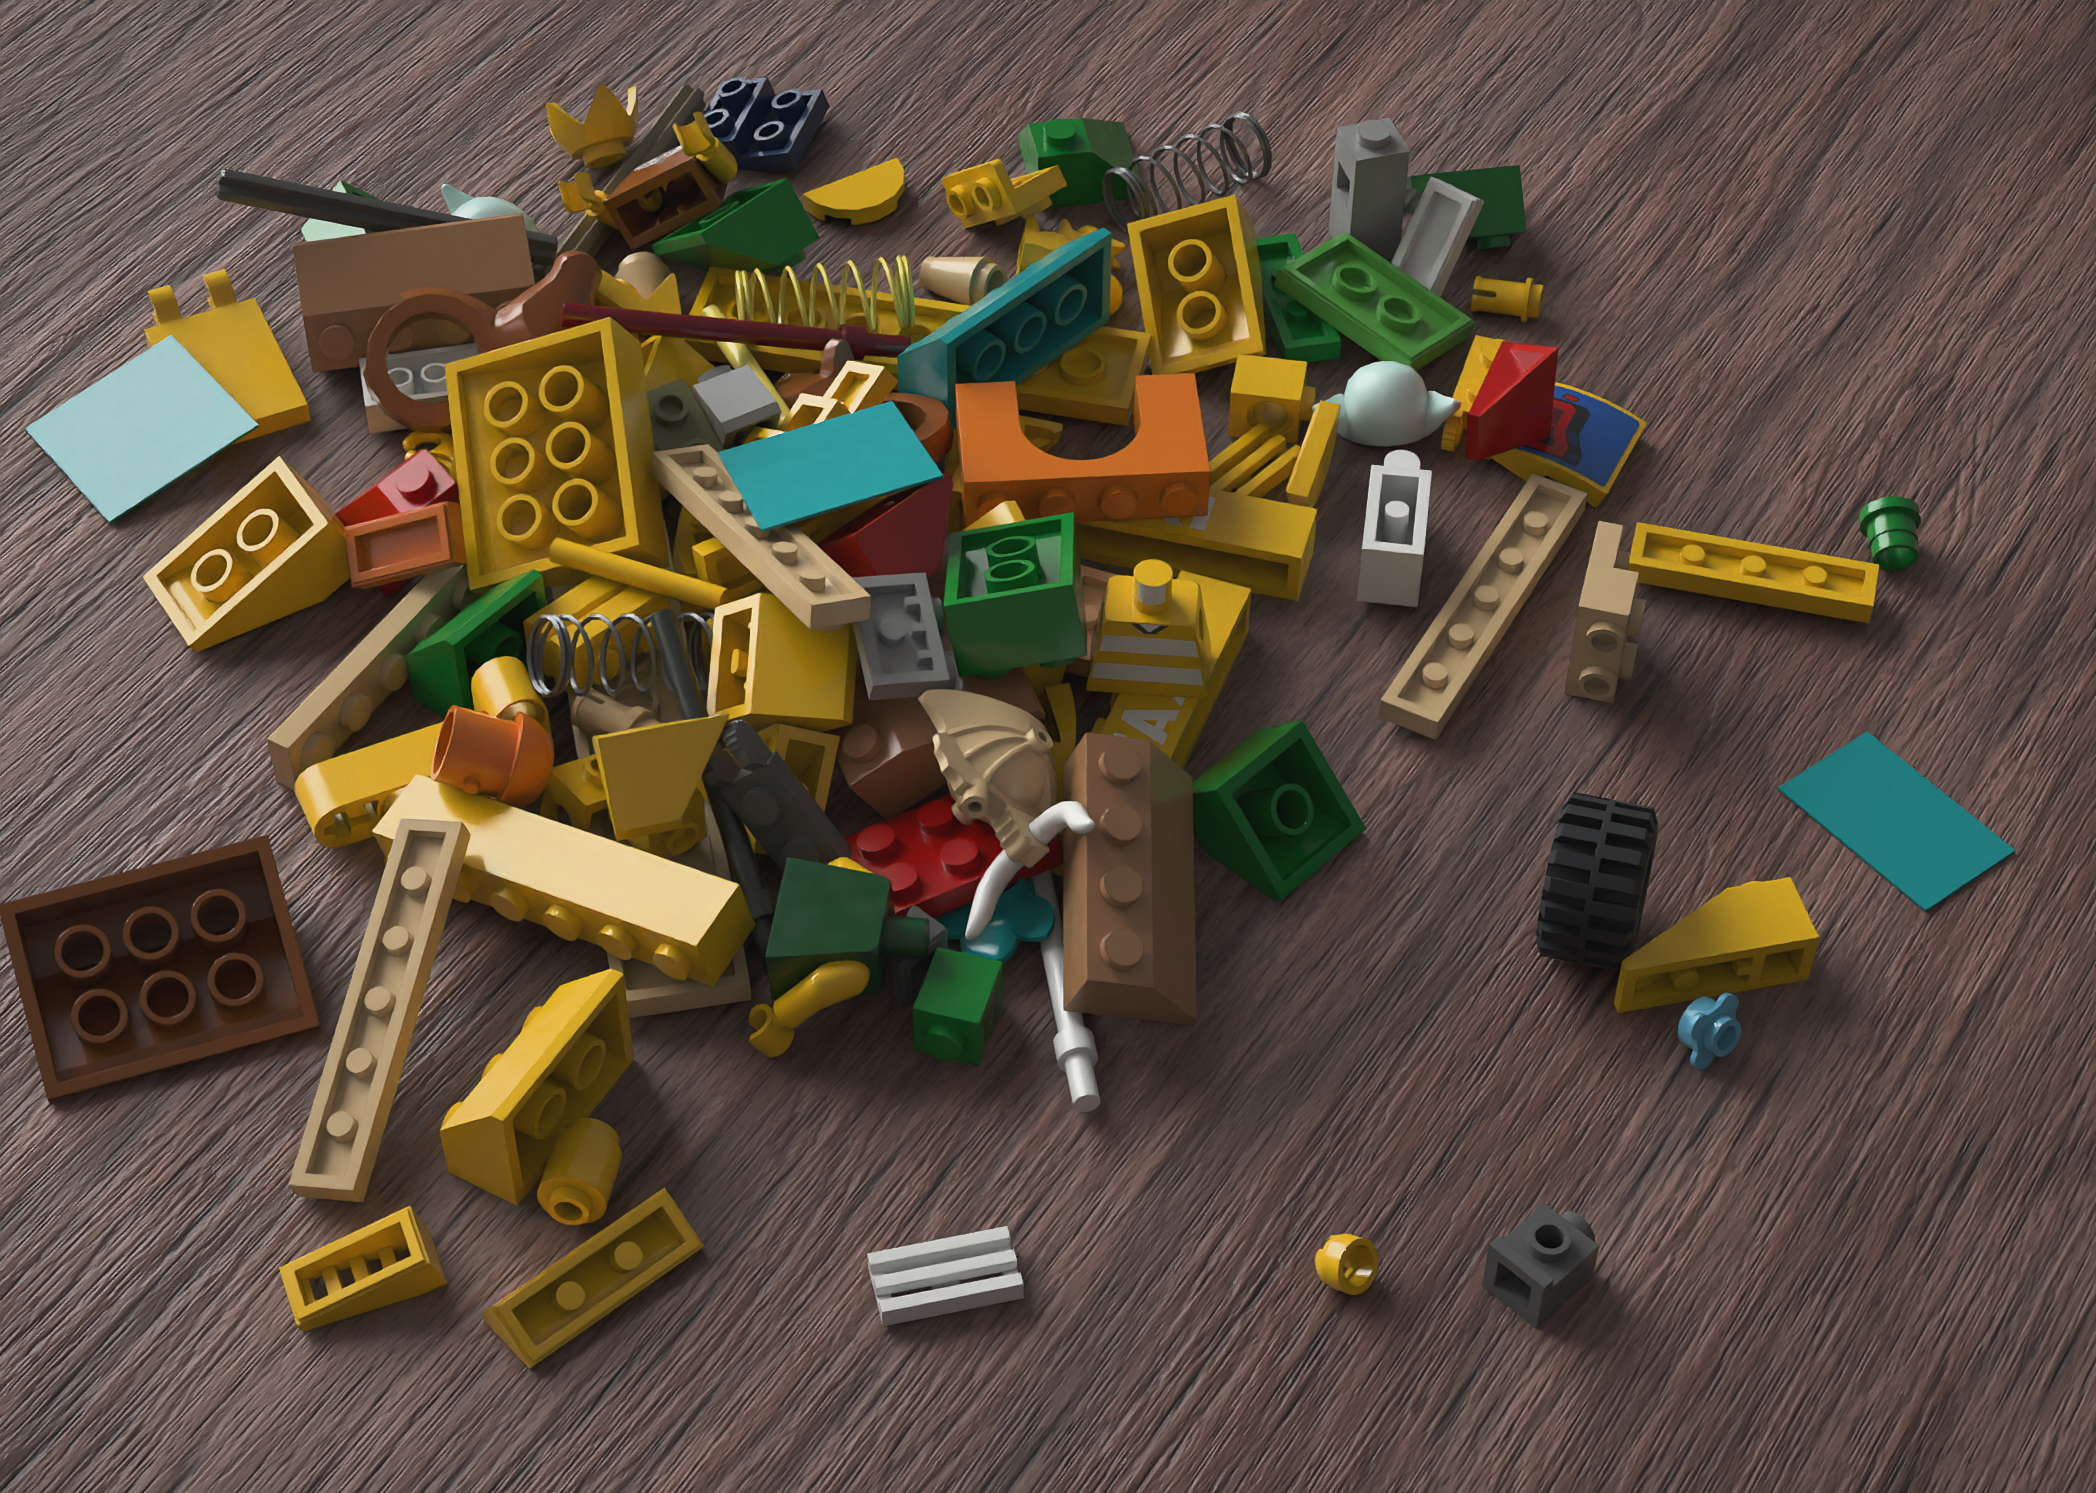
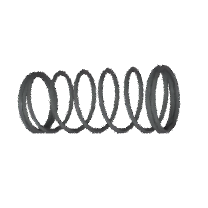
M1238 111L1227 116L1222 125L1210 124L1205 126L1199 136L1187 134L1181 137L1175 147L1163 145L1157 148L1152 158L1147 156L1134 158L1128 169L1116 166L1107 170L1102 180V193L1110 216L1118 227L1128 233V223L1120 214L1113 199L1111 190L1113 174H1118L1126 180L1130 205L1139 220L1150 218V209L1145 193L1150 200L1154 216L1158 215V208L1148 186L1137 174L1132 172L1136 163L1141 161L1151 162L1150 181L1159 205L1168 213L1172 211L1167 208L1159 195L1155 182L1154 165L1166 175L1177 198V210L1182 209V198L1171 174L1162 164L1155 160L1159 153L1165 150L1174 151V173L1178 186L1190 203L1198 205L1204 203L1206 198L1205 184L1202 176L1213 192L1223 196L1227 194L1229 189L1227 169L1237 182L1244 185L1249 184L1251 179L1257 180L1268 175L1272 166L1270 142L1264 129L1255 118L1248 113ZM1236 118L1244 120L1252 128L1259 140L1264 158L1263 168L1260 173L1253 171L1246 148L1233 133V123ZM1212 129L1221 130L1220 149L1223 160L1214 147L1202 139L1207 131ZM1189 139L1198 140L1196 150L1201 174L1187 154L1179 150L1182 143ZM1235 142L1238 144L1239 148L1244 154L1247 165L1240 157ZM1201 143L1206 145L1214 154L1221 166L1225 179V188L1221 191L1216 189L1205 172L1201 156ZM1225 144L1231 160L1238 170L1248 177L1247 179H1240L1233 171L1225 151ZM1178 154L1188 162L1197 176L1202 196L1199 201L1192 199L1182 183L1178 170ZM1131 189L1133 190L1135 197L1138 201L1140 212L1134 202Z
M684 612L677 617L679 623L685 618L695 619L689 632L686 648L702 693H708V684L700 669L698 643L701 629L704 627L712 647L713 633L706 621L709 618L714 621L715 612H703L701 615H697L694 612ZM623 613L611 622L602 614H591L580 623L570 614H560L558 616L556 614H542L534 622L527 643V666L534 688L543 697L557 698L564 692L570 680L572 688L578 696H586L592 688L595 663L593 649L584 626L592 620H601L609 628L605 633L601 646L600 676L606 691L610 695L616 696L623 688L626 678V658L620 634L615 626L625 619L633 620L640 625L632 644L630 659L631 675L637 690L641 695H647L655 685L658 663L655 644L650 631L646 627L651 622L650 616L642 621L633 613ZM548 621H550V623H549V625L547 626V628L545 629V631H544V633H543V635H542L541 641H540V636H541V632H542V630H543V628H544V625H545ZM563 621H570L577 626L572 642ZM554 626L561 649V666L557 683L550 691L546 688L543 677V655L548 634ZM642 631L646 635L652 660L651 679L647 689L640 686L636 668L637 648ZM611 632L614 634L620 657V678L616 689L609 687L606 677L605 659ZM580 633L587 649L589 662L588 681L584 690H580L577 686L574 669L575 650ZM661 655V669L664 683L666 687L669 689V691L672 694H674Z

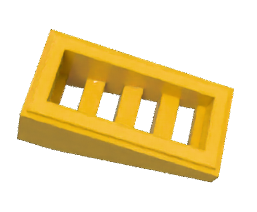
M411 1206L279 1267L297 1327L302 1332L408 1300L447 1284L431 1234ZM409 1250L411 1256L400 1261L398 1253ZM380 1259L383 1270L372 1274L369 1262ZM351 1268L355 1283L345 1287L340 1271ZM323 1276L328 1296L317 1300L311 1280Z

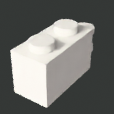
M1392 451L1386 455L1384 466L1371 465L1357 601L1418 607L1432 471L1420 470V459L1410 451Z

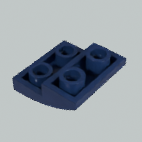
M736 77L720 84L704 112V116L713 136L735 157L737 169L775 172L794 171L797 169L830 106L823 89L808 91L790 89L780 94H775L768 77L747 80L743 77Z

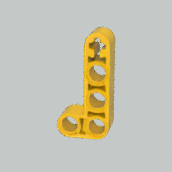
M498 657L484 663L475 672L471 681L475 711H486L492 716L510 721L520 711L539 722L551 736L548 710L539 692L534 688L523 662L515 657ZM443 722L319 762L301 773L295 782L294 792L318 843L325 847L336 848L373 837V829L414 776L419 774L431 778L434 750ZM475 793V794H478V795L483 796V797H486V798L490 797V796H487V795Z

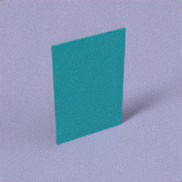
M1868 731L1778 787V791L1925 912L2016 851Z

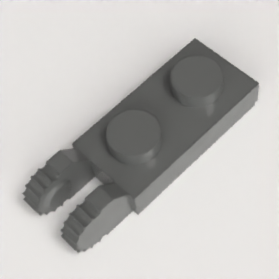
M737 719L723 728L724 732H722L724 735L723 740L729 753L733 754L734 760L726 750L722 749V744L717 742L703 772V777L710 786L720 788L719 793L742 819L745 826L781 872L784 873L787 857L828 864L840 857H848L850 859L853 854L850 845L778 752L774 751L772 753L758 733L753 731V727H750L748 722L745 723L743 719L740 721Z

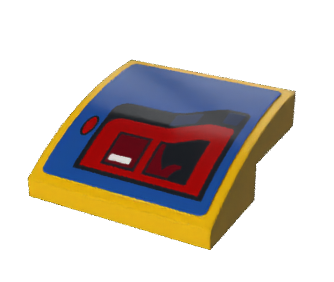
M1555 382L1550 438L1500 453L1490 458L1526 482L1532 473L1542 477L1547 475L1558 483L1588 493L1586 502L1596 508L1609 492L1647 422L1597 395L1573 386Z

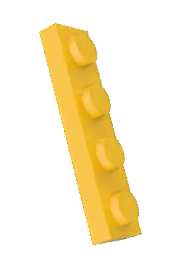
M1640 522L1636 523L1628 571L1639 572L1638 583L1863 623L1870 622L1879 564Z

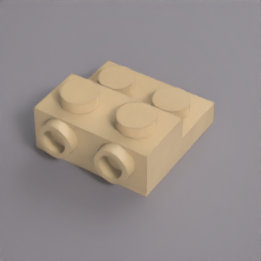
M1598 521L1578 606L1564 694L1614 703L1619 679L1631 681L1638 644L1626 642L1627 635L1639 637L1646 600L1634 598L1639 572L1628 571L1631 553L1619 551L1623 525Z

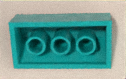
M1103 227L1058 247L1041 260L1030 264L1026 270L1001 287L990 291L986 297L959 315L950 318L943 326L919 342L910 345L903 353L897 356L899 393L919 394L942 401L949 411L952 429L954 430L956 428L955 384L1015 381L1017 386L1110 321L1112 232Z

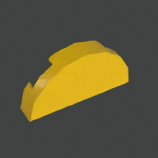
M898 158L806 192L803 194L804 209L817 219L826 221V215L835 218H851V225H862L878 221L895 211L898 207L897 200L905 189L904 168Z
M1320 400L1319 404H1316L1285 490L1286 499H1288L1289 503L1313 508L1324 486L1335 446L1340 404Z

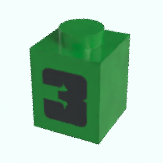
M937 947L913 1007L914 1051L927 1053L944 1061L956 1060L980 1065L1003 1004L1001 961Z

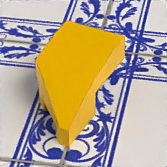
M1070 683L1045 687L1044 712L1046 716L1044 717V726L1053 740V747L1050 751L1057 766L1055 773L1058 781L1059 803L1063 801V766L1076 748V712Z

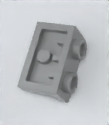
M926 573L853 577L871 595L870 620L853 622L869 700L919 697L925 691L931 689L953 690L956 686L955 659L952 651H943L940 638L944 630L943 607L940 598H931Z

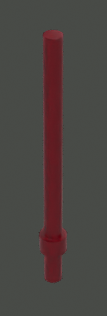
M562 303L560 317L561 327L573 328L611 317L629 333L823 352L830 339H843L849 343L854 360L863 361L865 356L898 359L897 356L911 345L910 336L869 333L865 326L841 324L838 330Z

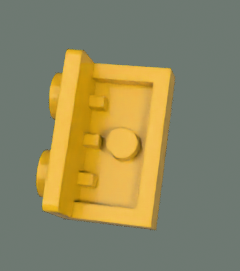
M1000 159L957 171L942 178V184L947 192V204L951 212L960 219L964 229L993 220L999 226L1019 216H1022L1024 219L1027 214L1035 215L1053 204L1049 195L1067 186L1058 165L1010 179Z

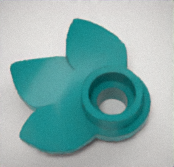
M1025 877L1018 879L1016 884L1004 889L991 921L974 940H967L965 935L973 902L934 918L947 928V939L961 940L960 947L962 953L1001 961L1002 964L1006 963L1015 953L1020 940L1025 942L1045 941L1050 936L1055 924V914L1051 903L1036 895L1032 878L1025 880Z

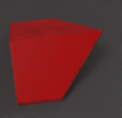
M1502 341L1468 413L1465 459L1479 461L1550 438L1559 347Z

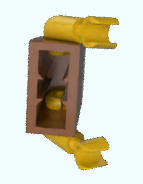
M698 111L693 113L694 122L685 126H678L677 123L673 124L672 127L681 145L635 168L610 195L600 190L594 191L591 176L588 172H578L574 175L575 181H558L565 210L568 213L586 211L590 217L619 230L630 249L634 250L721 207L727 183L737 174V162L732 153L713 136L703 112Z

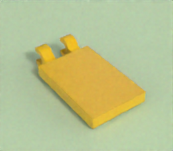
M225 269L202 275L210 294L207 300L211 310L183 318L176 297L170 285L147 291L155 311L152 315L156 324L155 327L144 329L148 348L153 347L172 335L259 425L258 428L233 444L311 421L308 403L255 298L238 302Z

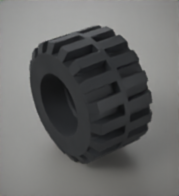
M1576 792L1566 801L1557 823L1542 891L1536 933L1540 956L1620 972L1622 961L1633 954L1645 904L1658 832V820L1654 808Z

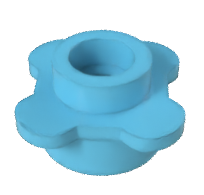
M1724 993L1717 1001L1707 996L1700 997L1694 1000L1684 1011L1678 1025V1038L1684 1046L1693 1050L1690 1056V1063L1698 1069L1707 1068L1715 1056H1726L1737 1045L1742 1028L1739 1021L1736 1020L1735 1013L1739 1000L1733 994Z

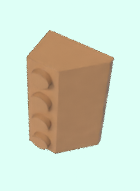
M523 213L292 244L312 373L360 366L359 358L367 357L368 338L382 315L403 301L400 295L401 292L424 286L448 287L477 298L492 308L500 310L524 291L535 285ZM430 318L413 322L400 331L389 347L388 355L475 342L466 330L451 321Z
M1086 732L1063 766V801L1081 803L1088 812L1089 817L1095 822V828L1085 834L1074 833L1069 826L1063 829V1011L1193 1025L1197 1021L1193 778L1151 741Z

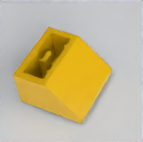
M768 593L755 594L716 607L706 708L709 717L730 714L724 727L737 719L739 721L743 719L745 723L748 722V725L753 727L755 733L775 723L817 732H826L852 724L858 651L853 623H847L836 631L809 629L774 594Z

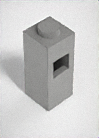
M1391 118L1366 120L1362 123L1337 127L1328 231L1331 238L1347 232L1384 259L1393 258L1401 242L1410 153Z

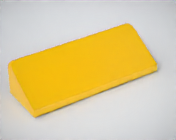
M664 1187L492 1305L481 1315L489 1327L530 1369L702 1249L704 1245Z

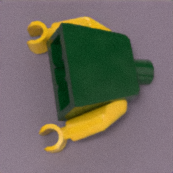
M787 857L765 954L771 1000L776 1001L774 1002L773 1009L767 1004H759L751 1009L749 1024L757 1032L750 1035L749 1043L764 1056L769 1058L777 1057L784 1053L792 1043L794 1037L793 1028L802 1024L819 1010L854 996L875 995L881 991L884 986L889 956L927 958L930 942L929 918L895 916L892 882L885 876L872 873L848 857L837 858L828 864Z

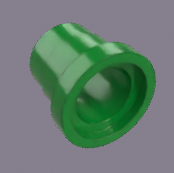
M1890 496L1874 500L1864 506L1858 516L1861 533L1868 538L1873 563L1879 564V569L1884 571H1899L1915 564L1919 558L1917 529L1921 524L1920 510L1917 503L1905 497Z

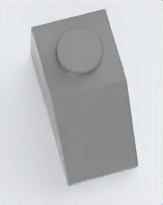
M748 364L731 370L730 365L718 366L697 378L699 384L693 385L692 394L724 450L742 445L755 426L772 430L777 429L782 413L778 402Z

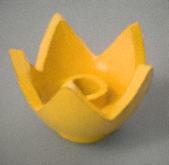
M600 83L584 124L570 116L558 104L546 103L550 132L554 140L573 159H583L586 168L608 166L627 157L625 147L633 142L638 124V94L636 86L628 89L627 110H625L610 89L603 83Z

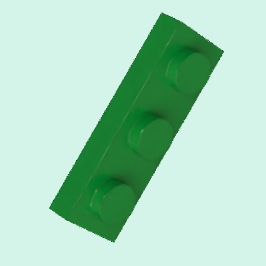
M1295 233L1257 238L1256 245L1262 275L1264 318L1281 359L1304 361L1308 364L1340 358L1341 339L1336 328L1274 285L1279 269L1304 255Z

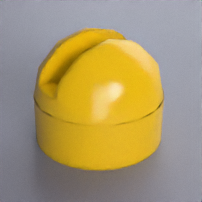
M1352 1234L1331 1235L1326 1239L1324 1248L1319 1249L1314 1258L1320 1280L1332 1289L1350 1295H1358L1367 1290L1372 1284L1378 1269V1253L1375 1245L1366 1238ZM1343 1267H1346V1268H1348V1269H1347V1271L1343 1274Z

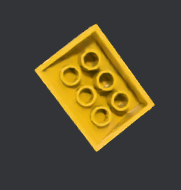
M607 317L444 364L470 591L475 594L486 593L495 585L533 569L543 574L544 588L578 585L592 577L594 574L549 561V549L555 538H561L658 568L670 566L659 482L651 475L652 452L655 450L641 342L611 317Z

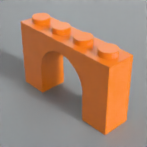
M1195 373L1135 376L1134 428L1136 437L1122 450L1093 460L1059 458L1038 449L1026 438L1020 426L1015 381L955 384L956 434L965 527L970 526L1004 501H1016L1025 520L1074 512L1076 522L1208 516L1210 467Z

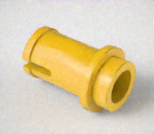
M1476 276L1473 290H1476V293L1496 295V297L1472 295L1471 312L1480 311L1520 316L1522 323H1527L1528 318H1540L1544 285L1534 284L1533 278H1527L1526 283Z

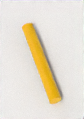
M555 538L549 549L550 562L715 611L716 607L728 604L729 588L561 538Z

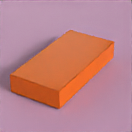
M445 501L344 527L351 586L353 588L368 589L467 564L459 503Z

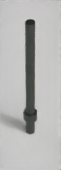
M665 609L650 616L651 625L682 720L709 717L675 611ZM702 774L701 778L735 883L740 885L756 924L751 932L765 975L768 976L765 954L777 901L773 890L765 889L742 819L719 793L720 788L710 786Z

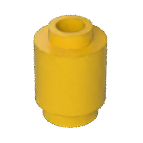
M578 1118L569 1122L566 1128L555 1136L537 1190V1199L542 1208L556 1221L566 1225H581L597 1221L605 1214L622 1160L619 1136L610 1125L593 1118Z

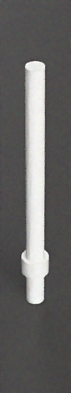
M1050 869L1031 878L1034 882L1035 894L1049 901L1055 914V924L1050 936L1045 941H1039L1058 1030L1053 1044L1058 1067L1067 1073L1074 1109L1079 1112H1089L1100 1105V1096L1093 1068L1098 1061V1054L1093 1033L1084 1026L1082 1013L1063 1011V923Z

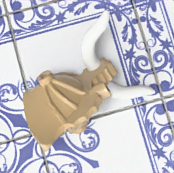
M931 689L925 691L918 700L938 732L932 737L935 748L933 753L940 764L941 773L947 779L951 796L955 800L951 807L952 812L965 825H971L976 819L990 824L996 831L995 836L1000 840V846L1004 849L986 870L977 887L965 933L966 939L971 941L976 939L991 921L1001 894L1010 880L1024 865L1032 868L1049 852L1047 844L1064 828L1069 826L1074 833L1085 834L1095 828V822L1089 817L1088 812L1081 803L1076 801H1062L1059 803L1058 781L1055 773L1057 766L1050 751L1053 747V740L1045 726L1038 719L1025 710L988 696L950 689Z

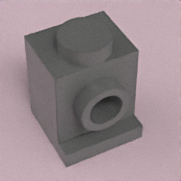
M1545 1203L1542 1204L1504 1239L1498 1236L1489 1244L1482 1286L1537 1329L1593 1279L1599 1245L1595 1243V1235L1591 1226L1583 1217L1573 1211H1565L1559 1215Z

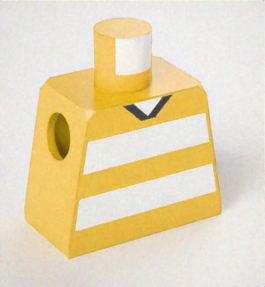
M1148 559L1137 564L1134 569V576L1115 575L1109 578L1092 636L1087 691L1207 699L1211 641L1200 585L1193 580L1173 579L1172 568L1166 562L1157 559Z

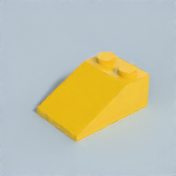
M1235 194L1127 224L1145 333L1152 334L1149 356L1153 375L1197 373L1237 362L1238 354L1266 355L1262 275L1253 222Z
M278 456L149 570L143 578L188 646L195 652H199L320 603L343 583L350 579L344 525L322 495Z

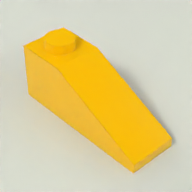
M1791 877L1765 882L1751 881L1741 886L1727 888L1625 958L1621 964L1614 1000L1617 1012L1623 1013L1696 1000L1704 996L1714 997L1724 993H1737L1809 980L1819 935Z

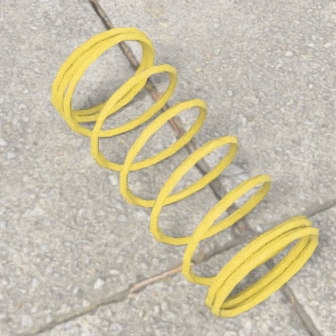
M898 255L895 259V282L888 263L882 257L877 259L872 276L870 310L859 270L853 261H847L841 280L840 318L827 271L822 264H816L811 277L809 322L795 272L791 267L786 266L783 269L780 281L778 324H784L785 287L789 272L795 289L803 326L814 327L816 282L820 269L827 289L835 326L839 330L841 324H845L847 278L849 267L851 266L858 285L868 329L873 333L876 327L878 273L882 263L890 285L899 327L903 330L907 327L912 329L915 325V306L908 257L903 255L901 258ZM756 268L752 272L749 285L746 271L742 270L740 273L737 270L734 276L738 320L753 321L755 282L758 276L770 322L777 324L769 290L761 271Z

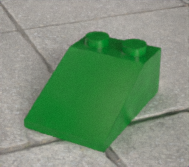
M1074 512L950 534L943 607L959 677L976 675V677L981 679H993L1004 676L1017 667L1039 664L1044 668H1058L1072 663L1077 657L1087 656V623Z

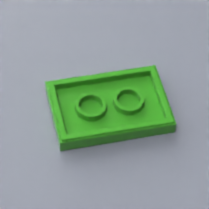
M1347 232L1339 234L1280 268L1274 282L1277 288L1379 360L1411 366L1415 371L1468 339L1475 324L1467 315Z

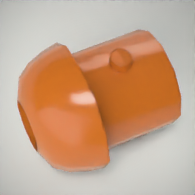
M452 705L443 721L436 742L431 766V778L435 782L464 789L468 794L479 793L487 795L492 800L522 809L532 805L545 790L549 782L554 764L553 738L539 722L520 711L510 721L492 716L486 711H474Z

